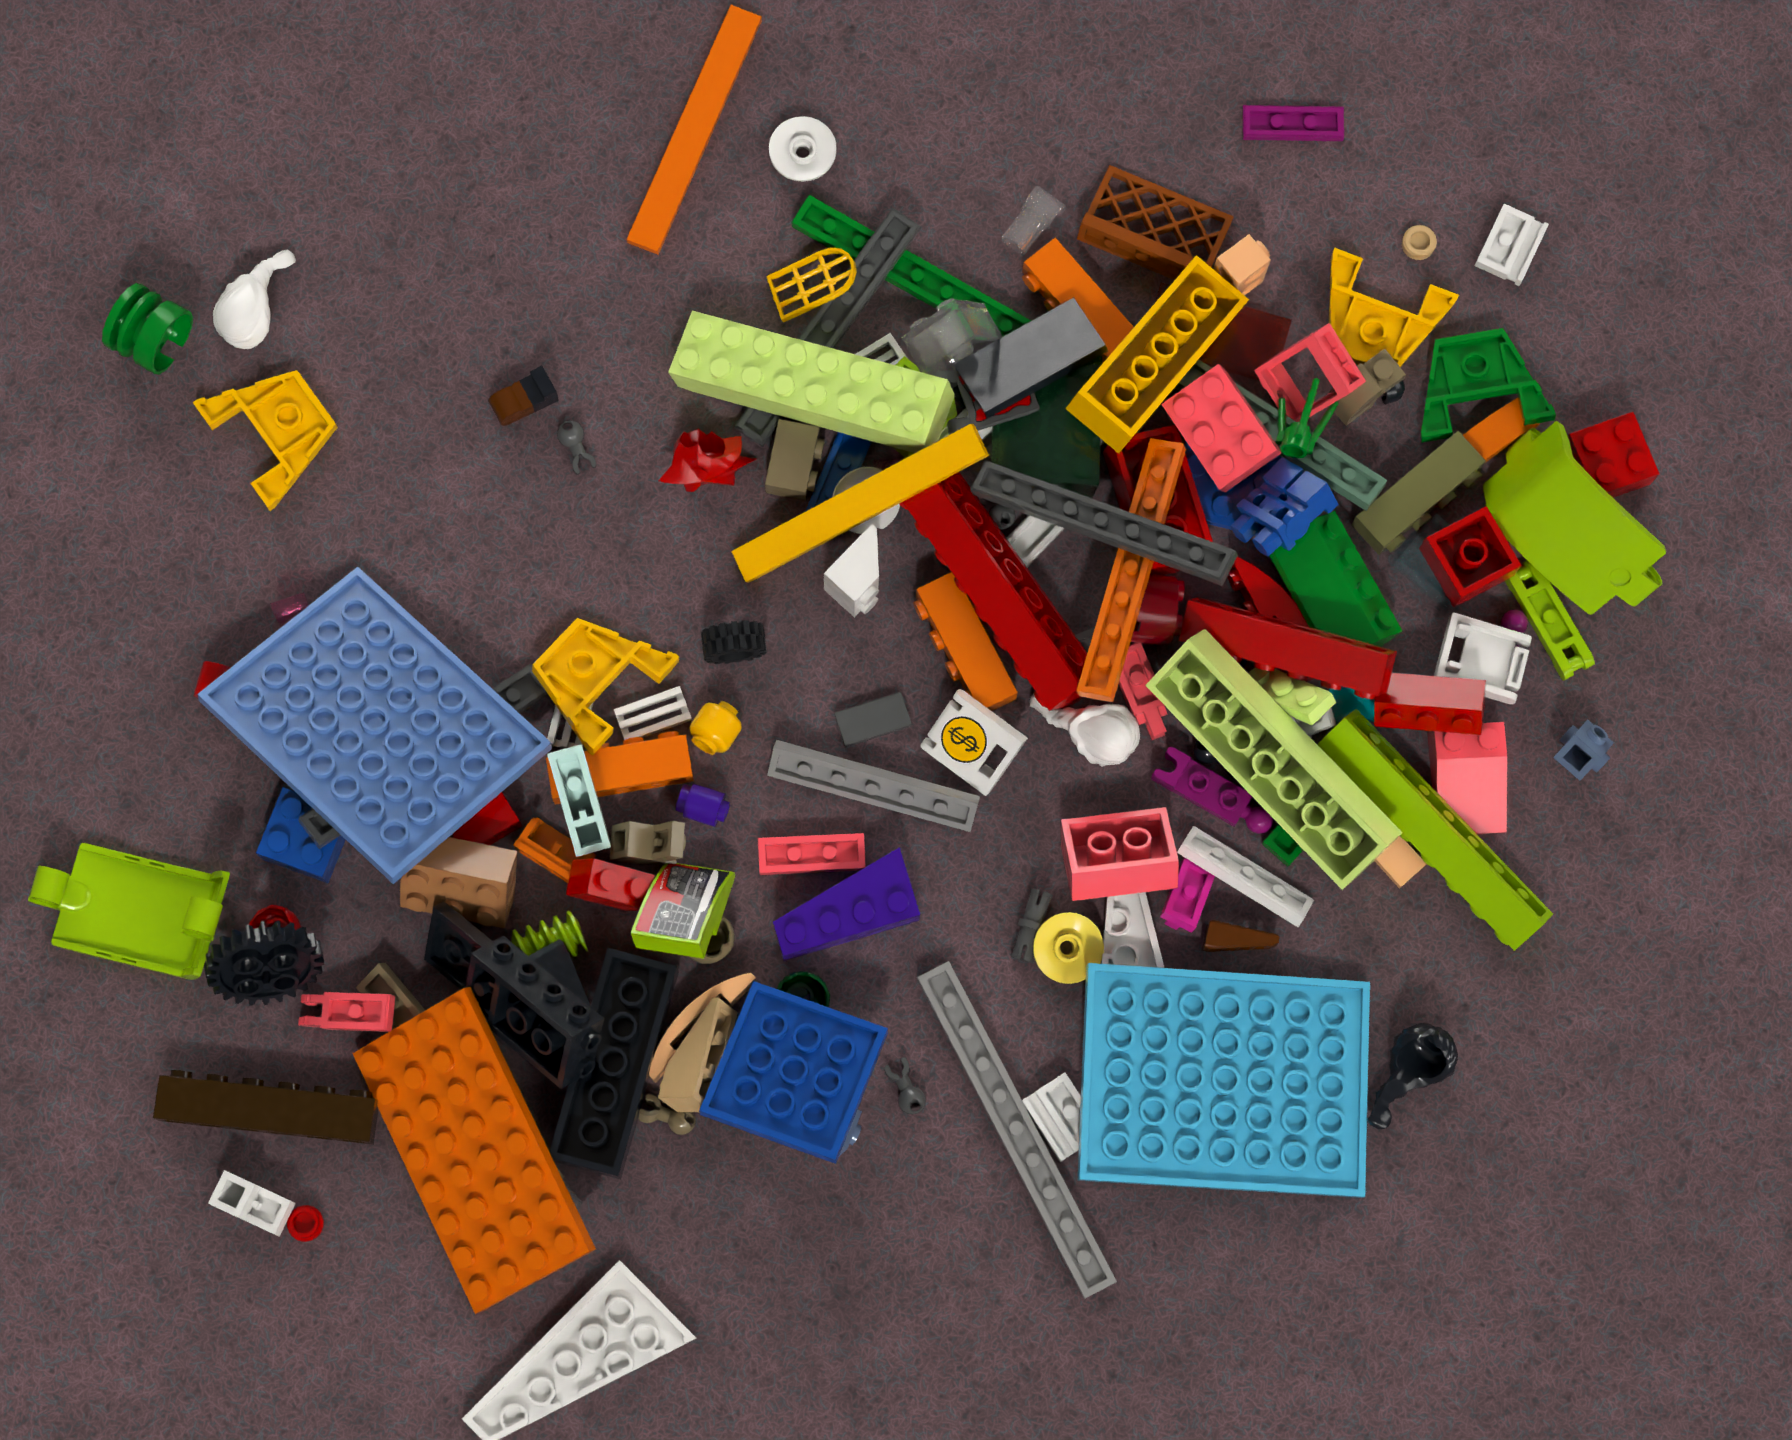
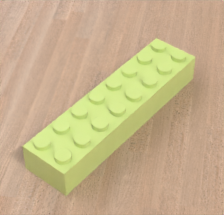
M696 311L691 312L668 372L678 387L912 453H916L939 440L955 397L948 379Z
M1206 629L1189 638L1145 685L1342 890L1356 879L1403 833Z

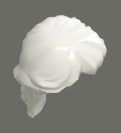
M288 249L276 253L272 258L261 261L250 274L240 275L234 282L229 283L225 291L220 295L213 310V323L219 335L230 345L240 349H251L256 347L269 332L271 319L267 286L273 270L287 268L295 263L296 259L291 251Z
M1034 694L1030 698V707L1040 712L1046 718L1048 724H1053L1055 727L1067 730L1078 752L1084 755L1092 764H1099L1101 767L1120 764L1127 760L1139 744L1140 730L1138 721L1124 705L1109 703L1101 706L1088 705L1080 709L1066 707L1049 711L1048 708L1043 707L1036 700Z

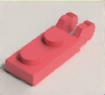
M324 992V995H301L302 1004L307 1006L322 1005L321 1017L309 1015L299 1017V1026L320 1027L326 1030L391 1032L395 1006L394 995Z

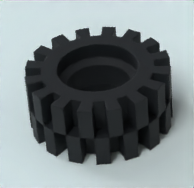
M743 620L737 623V621H731L729 624L720 623L719 626H710L709 629L705 628L701 632L704 661L710 664H728L731 662H742L743 660L750 661L754 660L753 658L762 657L767 652L764 627L761 622Z

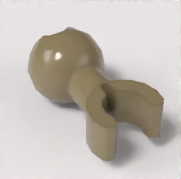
M646 1095L645 1104L652 1106L654 1110L645 1111L640 1109L638 1119L641 1122L663 1121L668 1123L671 1131L679 1135L690 1133L695 1127L696 1118L693 1112H677L674 1109L663 1107L656 1096Z

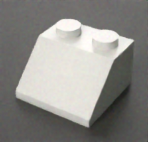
M873 524L824 573V590L854 618L860 611L864 614L868 613L879 600L876 597L879 592L877 528Z

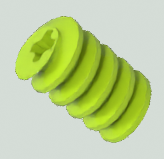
M571 911L566 912V923H562L557 915L553 916L551 928L543 920H540L539 932L537 933L530 925H526L525 937H522L516 929L512 930V940L510 942L519 947L527 956L558 939L565 943L567 950L574 957L578 956L579 944L588 952L578 919Z

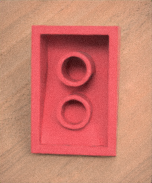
M1504 722L1483 723L1481 735L1429 731L1427 736L1432 788L1476 834L1506 833L1507 747Z

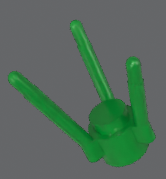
M1318 378L1313 379L1300 421L1291 423L1290 427L1286 428L1285 398L1281 397L1279 399L1278 434L1275 443L1281 445V452L1288 457L1300 459L1306 457L1307 454H1312L1316 441L1338 406V401H1336L1327 408L1311 434L1307 422L1320 383Z

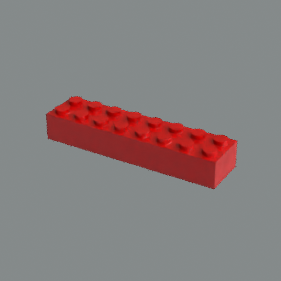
M960 472L899 503L915 519L914 524L918 532L930 540L935 548L934 553L937 559L943 565L949 567L955 576L954 582L959 590L964 594H968L975 604L974 611L982 621L987 622L994 631L996 643L1003 650L1008 651L1015 661L1014 667L1022 678L1027 679L1035 690L1034 696L1043 707L1052 711L1074 705L1084 697L1079 696L1076 690L1086 660V650L980 500L972 494L970 486Z

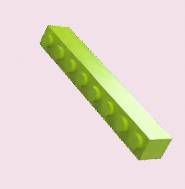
M1357 709L1344 717L1317 744L1403 832L1400 837L1407 842H1411L1420 852L1423 861L1430 867L1435 868L1445 878L1447 886L1453 892L1459 893L1470 904L1471 911L1478 918L1484 919L1494 929L1496 937L1503 944L1509 945L1515 951L1553 915L1539 898Z

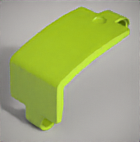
M1555 421L1542 433L1535 428H1531L1508 448V451L1505 453L1507 464L1483 484L1486 506L1505 538L1556 588L1587 614L1591 615L1615 595L1635 607L1662 585V579L1652 565L1666 554L1665 546L1611 497L1574 459L1567 433L1561 423Z
M81 843L71 875L50 867L38 866L28 901L60 911L51 939V945L194 980L202 974L206 960L205 955L208 953L210 942L214 939L230 873L222 870L206 873Z

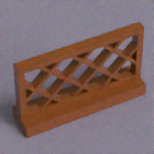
M1109 165L1090 208L1081 222L1077 240L1175 280L1194 258L1189 248L1204 244L1209 254L1205 263L1212 268L1234 216ZM1114 177L1124 181L1129 191L1113 196L1109 187L1111 178ZM1147 192L1157 195L1160 204L1145 209L1139 195ZM1132 198L1138 211L1123 216L1117 203ZM1110 205L1116 218L1106 221L1094 215L1097 209ZM1178 205L1188 208L1191 217L1176 222L1170 208ZM1163 211L1169 224L1154 229L1148 216ZM1142 218L1147 231L1139 234L1130 231L1127 222ZM1213 218L1224 223L1220 231L1207 235L1201 221ZM1194 224L1200 237L1185 242L1180 228ZM1173 231L1179 243L1171 247L1161 244L1158 235ZM1216 240L1214 246H1212L1211 241Z

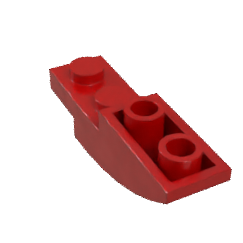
M1240 557L1236 558L1227 578L1235 592L1241 591L1246 601L1242 603L1244 610L1309 627L1297 604L1280 585L1253 564ZM1308 677V680L1305 682H1308L1315 678Z

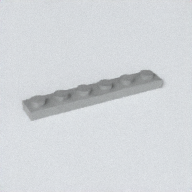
M776 740L773 747L767 774L770 777L971 832L980 796L779 740Z

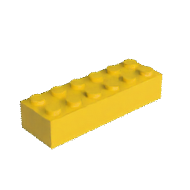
M1196 255L1078 391L1065 409L1117 453H1120L1249 299Z

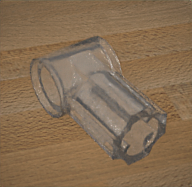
M1037 186L1029 194L1022 205L1020 214L1004 232L1001 240L1014 252L1025 256L1043 232L1053 227L1050 224L1057 215L1061 217L1066 205L1040 186Z

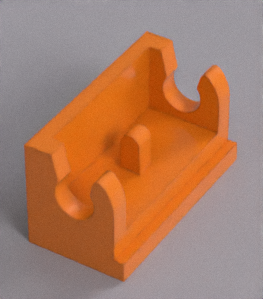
M533 817L513 844L516 851L566 883L569 881L573 860L596 857L594 853L576 857L572 840L538 817Z

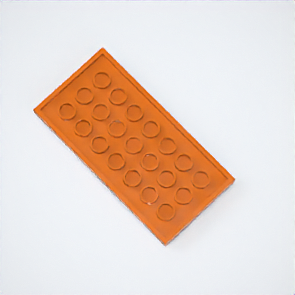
M471 987L459 990L391 1030V1032L384 1034L352 1053L370 1092H372L373 1098L378 1100L377 1107L475 1314L492 1307L596 1250Z

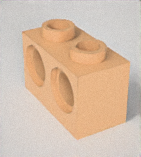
M1248 234L1217 257L1214 270L1243 295H1246L1263 282L1271 261L1269 258L1270 254L1262 242L1259 240L1255 242L1250 234Z

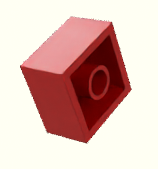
M1634 412L1595 424L1568 435L1574 459L1613 498L1651 485L1660 474Z
M1487 506L1426 537L1419 548L1453 607L1513 577L1522 566Z

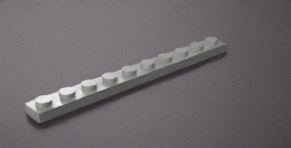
M948 961L918 976L917 980L1081 1295L1086 1299L1116 1283L1117 1281L950 962Z

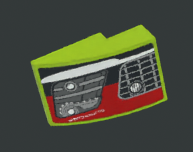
M680 863L665 864L649 887L632 927L631 936L635 947L704 959L711 936L717 935L735 879V872Z

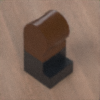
M542 365L530 371L529 376L513 383L512 386L495 392L488 399L502 426H507L559 401L557 391Z

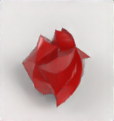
M699 428L688 433L683 431L673 449L672 465L658 481L683 484L687 492H694L700 486L707 483L734 486L735 472L757 460V458L740 456L742 450L741 436L722 439L713 431L705 434Z

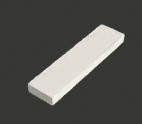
M1195 826L1192 827L1177 851L1178 854L1297 927L1300 926L1314 902L1306 894Z

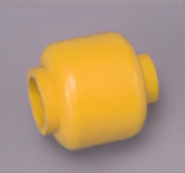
M720 701L719 704L710 702L704 704L689 727L690 733L693 736L691 739L693 744L710 755H714L716 752H726L742 729L741 722L736 716L738 714L736 708L725 701Z

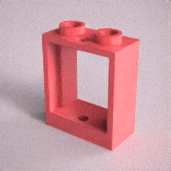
M1330 323L1278 353L1254 370L1259 377L1262 387L1267 390L1278 409L1279 399L1281 397L1285 398L1286 415L1296 422L1300 421L1306 401L1282 365V362L1308 347L1334 388V391L1313 403L1309 417L1347 396L1366 382Z

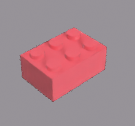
M1217 364L1161 404L1218 489L1223 492H1227L1282 453L1228 372L1220 364Z
M1166 807L1061 820V849L1072 901L1178 888L1179 860Z

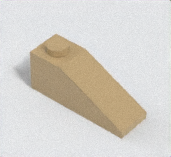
M720 998L711 999L666 1065L658 1099L677 1112H699L735 1026L738 1012Z

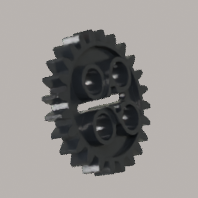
M261 921L259 928L255 929L247 924L245 926L246 931L242 933L233 929L232 938L219 937L220 944H212L211 953H206L205 975L208 987H213L214 994L222 993L223 1000L234 997L235 1004L248 999L249 1006L254 1005L257 1000H262L264 1005H268L271 998H275L278 1002H283V995L287 994L291 997H296V989L307 991V982L316 983V975L322 974V965H324L320 940L316 941L315 934H307L306 927L295 930L294 923H290L282 928L280 927V921H276L272 927H267L266 923Z

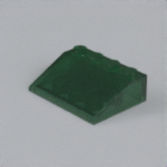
M1102 355L1034 392L1039 410L992 426L991 462L1093 498L1099 486L1100 437L1065 408L1102 365Z

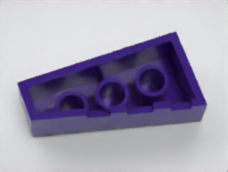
M900 847L773 921L783 961L919 921L920 912Z

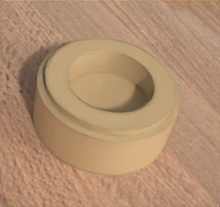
M1423 225L1410 227L1402 238L1404 253L1415 260H1424L1430 257L1437 244L1434 232Z

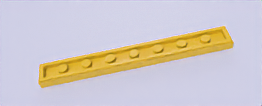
M969 424L731 552L745 582L749 583L988 457L989 454L975 425Z

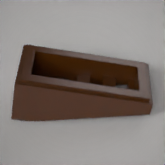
M1211 920L1206 926L1201 951L1219 952L1271 949L1277 946L1280 936Z

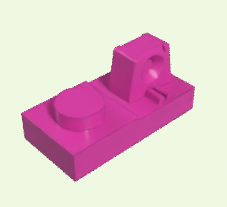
M1185 857L1179 864L1178 888L1170 889L1160 917L1166 920L1165 925L1175 930L1181 927L1192 933L1197 927L1215 876Z

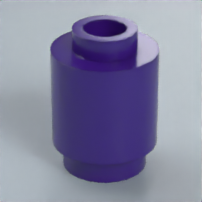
M684 784L680 791L675 811L683 813L684 818L716 827L718 821L725 822L730 802L725 801L726 793L697 784L692 786Z

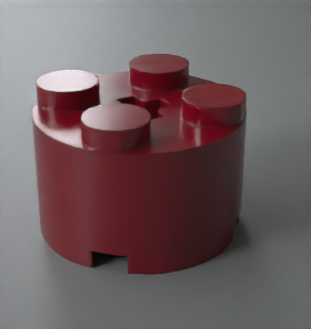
M1150 574L1131 642L1168 646L1173 641L1174 636H1180L1183 618L1182 615H1177L1178 602H1182L1184 597V581H1178L1175 576Z

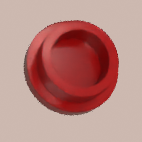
M298 1206L291 1212L287 1220V1228L290 1235L296 1240L309 1242L316 1239L322 1233L324 1218L321 1212L313 1206Z

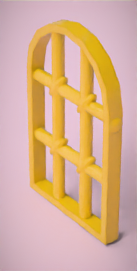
M827 248L766 277L780 318L784 323L847 292L854 283L857 271L856 263L848 252L841 248ZM830 254L843 255L828 263H825L823 256ZM817 259L819 260L820 265H818V268L801 276L799 275L798 268ZM849 259L851 269L831 278L828 272L831 269L830 267ZM823 271L826 280L805 291L802 282ZM793 272L794 277H792V280L778 287L774 286L773 279ZM849 276L846 283L835 291L833 285ZM797 284L799 289L797 295L780 302L777 292ZM828 286L830 294L809 303L807 297H810V294ZM797 300H803V307L784 315L783 307Z

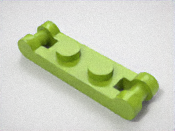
M1528 560L1524 561L1523 566L1520 567L1513 577L1505 580V583L1527 616L1560 678L1565 681L1574 676V671L1580 668L1586 670L1595 665V660L1550 581ZM1530 578L1535 586L1526 589L1523 581ZM1571 646L1575 656L1567 659L1563 650Z

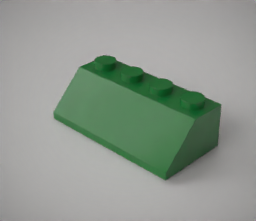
M1335 511L1316 517L1310 523L1305 535L1298 540H1294L1296 545L1290 551L1279 546L1270 555L1310 628L1382 647L1402 632L1399 623Z

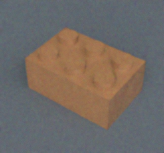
M448 837L401 877L400 907L416 912L432 913L433 907L444 901L456 912H459L467 921L480 923L484 926L505 928L515 896L517 851Z

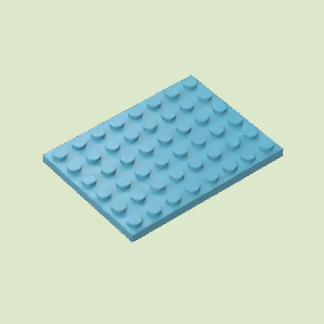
M1088 963L1086 965L1077 1180L1356 1198L1365 1197L1370 982Z

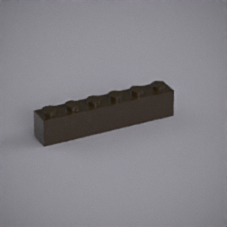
M171 1070L170 1076L159 1075L153 1119L158 1121L374 1145L379 1109L377 1107L378 1100L371 1098L372 1092L350 1090L349 1096L335 1094L336 1088L327 1086H314L313 1092L299 1090L300 1084L290 1082H278V1088L264 1086V1080L243 1078L242 1084L228 1082V1076L207 1074L206 1080L193 1079L192 1072Z

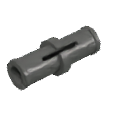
M1030 889L1023 919L1019 918L1017 926L1020 927L1013 953L1010 956L1020 960L1024 946H1027L1023 960L1028 963H1033L1034 938L1038 929L1044 923L1049 903L1053 896L1043 891L1040 904L1037 905L1040 890Z

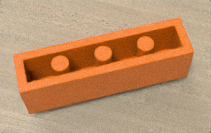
M1056 238L1052 239L1024 261L1022 270L1024 275L1022 279L1032 292L1035 293L1038 290L1046 299L1044 305L1048 311L1072 298L1077 301L1106 344L1108 352L1092 360L1097 367H1100L1134 328L1133 325Z
M950 572L917 588V600L913 602V605L922 621L928 619L933 631L929 632V636L936 650L943 649L949 661L945 662V666L953 681L959 679L966 693L989 710L994 711L1016 700L1018 692L967 595L956 586L954 582L955 576Z
M677 731L661 733L658 735V739L644 741L643 737L629 738L623 741V745L609 747V743H604L594 755L584 751L598 797L694 782L686 734L679 735ZM546 757L552 800L555 805L561 804L548 757Z

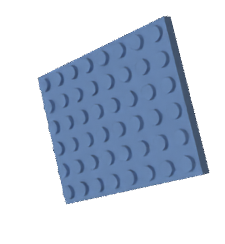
M356 567L197 694L200 703L392 884L398 881L552 750V743L359 567Z

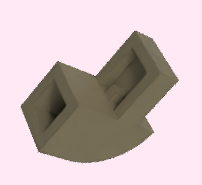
M1383 349L1363 365L1362 363L1357 365L1366 382L1347 396L1338 400V406L1334 412L1345 426L1370 409L1377 398L1404 380L1406 374L1386 349Z
M628 821L612 825L610 860L632 864H676L677 859L683 858V851L686 846L685 823L670 821L650 825Z

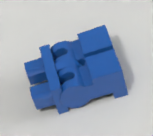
M1282 457L1263 476L1265 482L1261 487L1251 491L1246 499L1243 498L1236 505L1241 516L1230 527L1237 539L1244 543L1248 542L1256 533H1259L1252 542L1260 553L1269 557L1279 546L1290 551L1296 545L1294 540H1298L1305 535L1310 523L1323 511L1329 514L1339 504L1326 481L1308 471L1304 472L1303 468Z

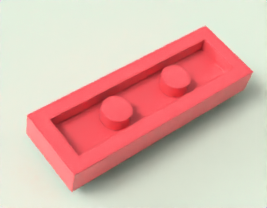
M864 833L758 838L760 875L860 871L866 867Z

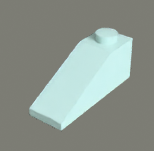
M582 744L547 753L576 857L610 848V838Z

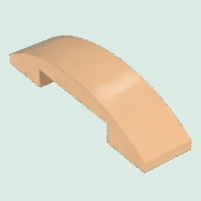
M747 973L727 979L693 1000L676 1017L662 1037L651 1063L650 1078L656 1083L664 1075L667 1063L676 1052L672 1046L696 1023L712 998L722 997L732 1007L751 988L753 981L757 982L756 977L752 973Z

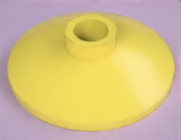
M1071 912L1059 913L1048 918L1038 929L1033 942V954L1039 969L1048 978L1065 984H1073L1085 980L1086 965L1088 963L1100 964L1104 953L1103 938L1098 927L1087 917ZM1064 941H1069L1072 944V951L1069 954H1063L1060 950V946Z

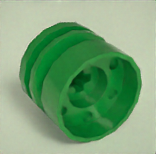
M135 283L128 287L113 305L103 328L102 342L105 347L118 351L119 355L123 357L133 355L135 364L153 374L160 375L174 361V359L160 353L161 349L168 339L181 347L184 346L192 329L193 316L191 311L173 301L166 300L162 303L160 294L150 291L148 287L142 284Z

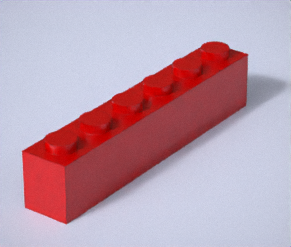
M1200 597L1188 600L1179 641L1186 642L1192 636L1206 629L1237 662H1241L1243 658L1254 661V667L1261 670L1274 671L1275 668L1288 671V677L1297 680L1307 681L1308 677L1321 680V686L1329 689L1341 690L1342 686L1355 690L1354 695L1366 699H1375V695L1380 696L1388 691L1397 651Z

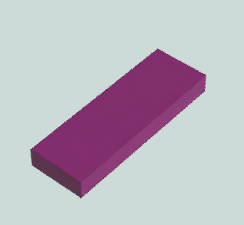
M1243 105L1242 138L1243 140L1343 141L1344 107Z

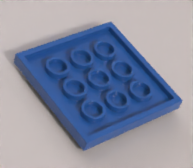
M753 981L700 1107V1115L836 1164L888 1035V1028Z

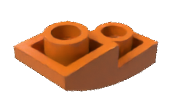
M1516 398L1472 427L1463 436L1488 462L1507 446L1515 443L1529 429L1537 428L1540 423L1524 426L1519 400Z

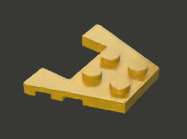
M1334 248L1331 255L1330 325L1356 365L1360 363L1363 365L1383 349H1386L1401 368L1453 307L1459 295L1430 284L1418 315L1353 291L1352 286L1363 258Z
M298 370L254 382L255 385L239 390L230 389L222 392V395L208 399L203 397L193 402L211 430H214L243 411L280 463L250 483L269 511L277 506L338 428Z
M577 618L533 663L532 672L584 747L591 755H594L613 734L614 727L588 709V707L630 663L660 684L679 662L680 657L670 651L666 654L652 649L651 644L640 640L636 643L619 637L618 632Z

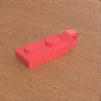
M1132 643L1127 652L1119 680V687L1129 711L1137 719L1138 725L1145 723L1151 740H1155L1165 736V732H1167L1161 718L1167 715L1165 705L1145 686L1155 674L1142 643Z

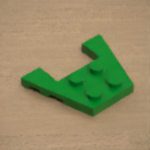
M1504 328L1435 339L1421 429V443L1448 439L1452 436L1453 431L1447 405L1515 393L1518 396L1524 426L1555 421L1556 413L1553 406L1548 404L1542 394L1541 387L1531 377L1525 367L1524 360Z

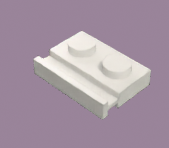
M1503 204L1474 266L1504 280L1507 278L1515 282V285L1520 286L1549 224L1534 220L1535 217Z
M1064 1072L1022 1100L1029 1115L1060 1162L1079 1150L1081 1096Z

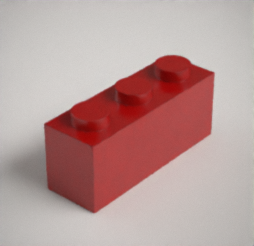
M1392 673L1388 691L1380 696L1375 695L1374 726L1481 735L1485 709L1486 680Z

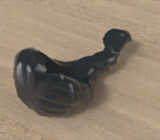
M1419 1023L1403 1029L1402 1033L1394 1037L1389 1062L1391 1076L1386 1083L1380 1086V1090L1376 1092L1374 1107L1367 1118L1371 1126L1377 1129L1389 1127L1392 1119L1389 1103L1404 1097L1408 1091L1442 1082L1445 1078L1454 1074L1458 1061V1052L1453 1038L1447 1031L1441 1027L1432 1026L1429 1023Z

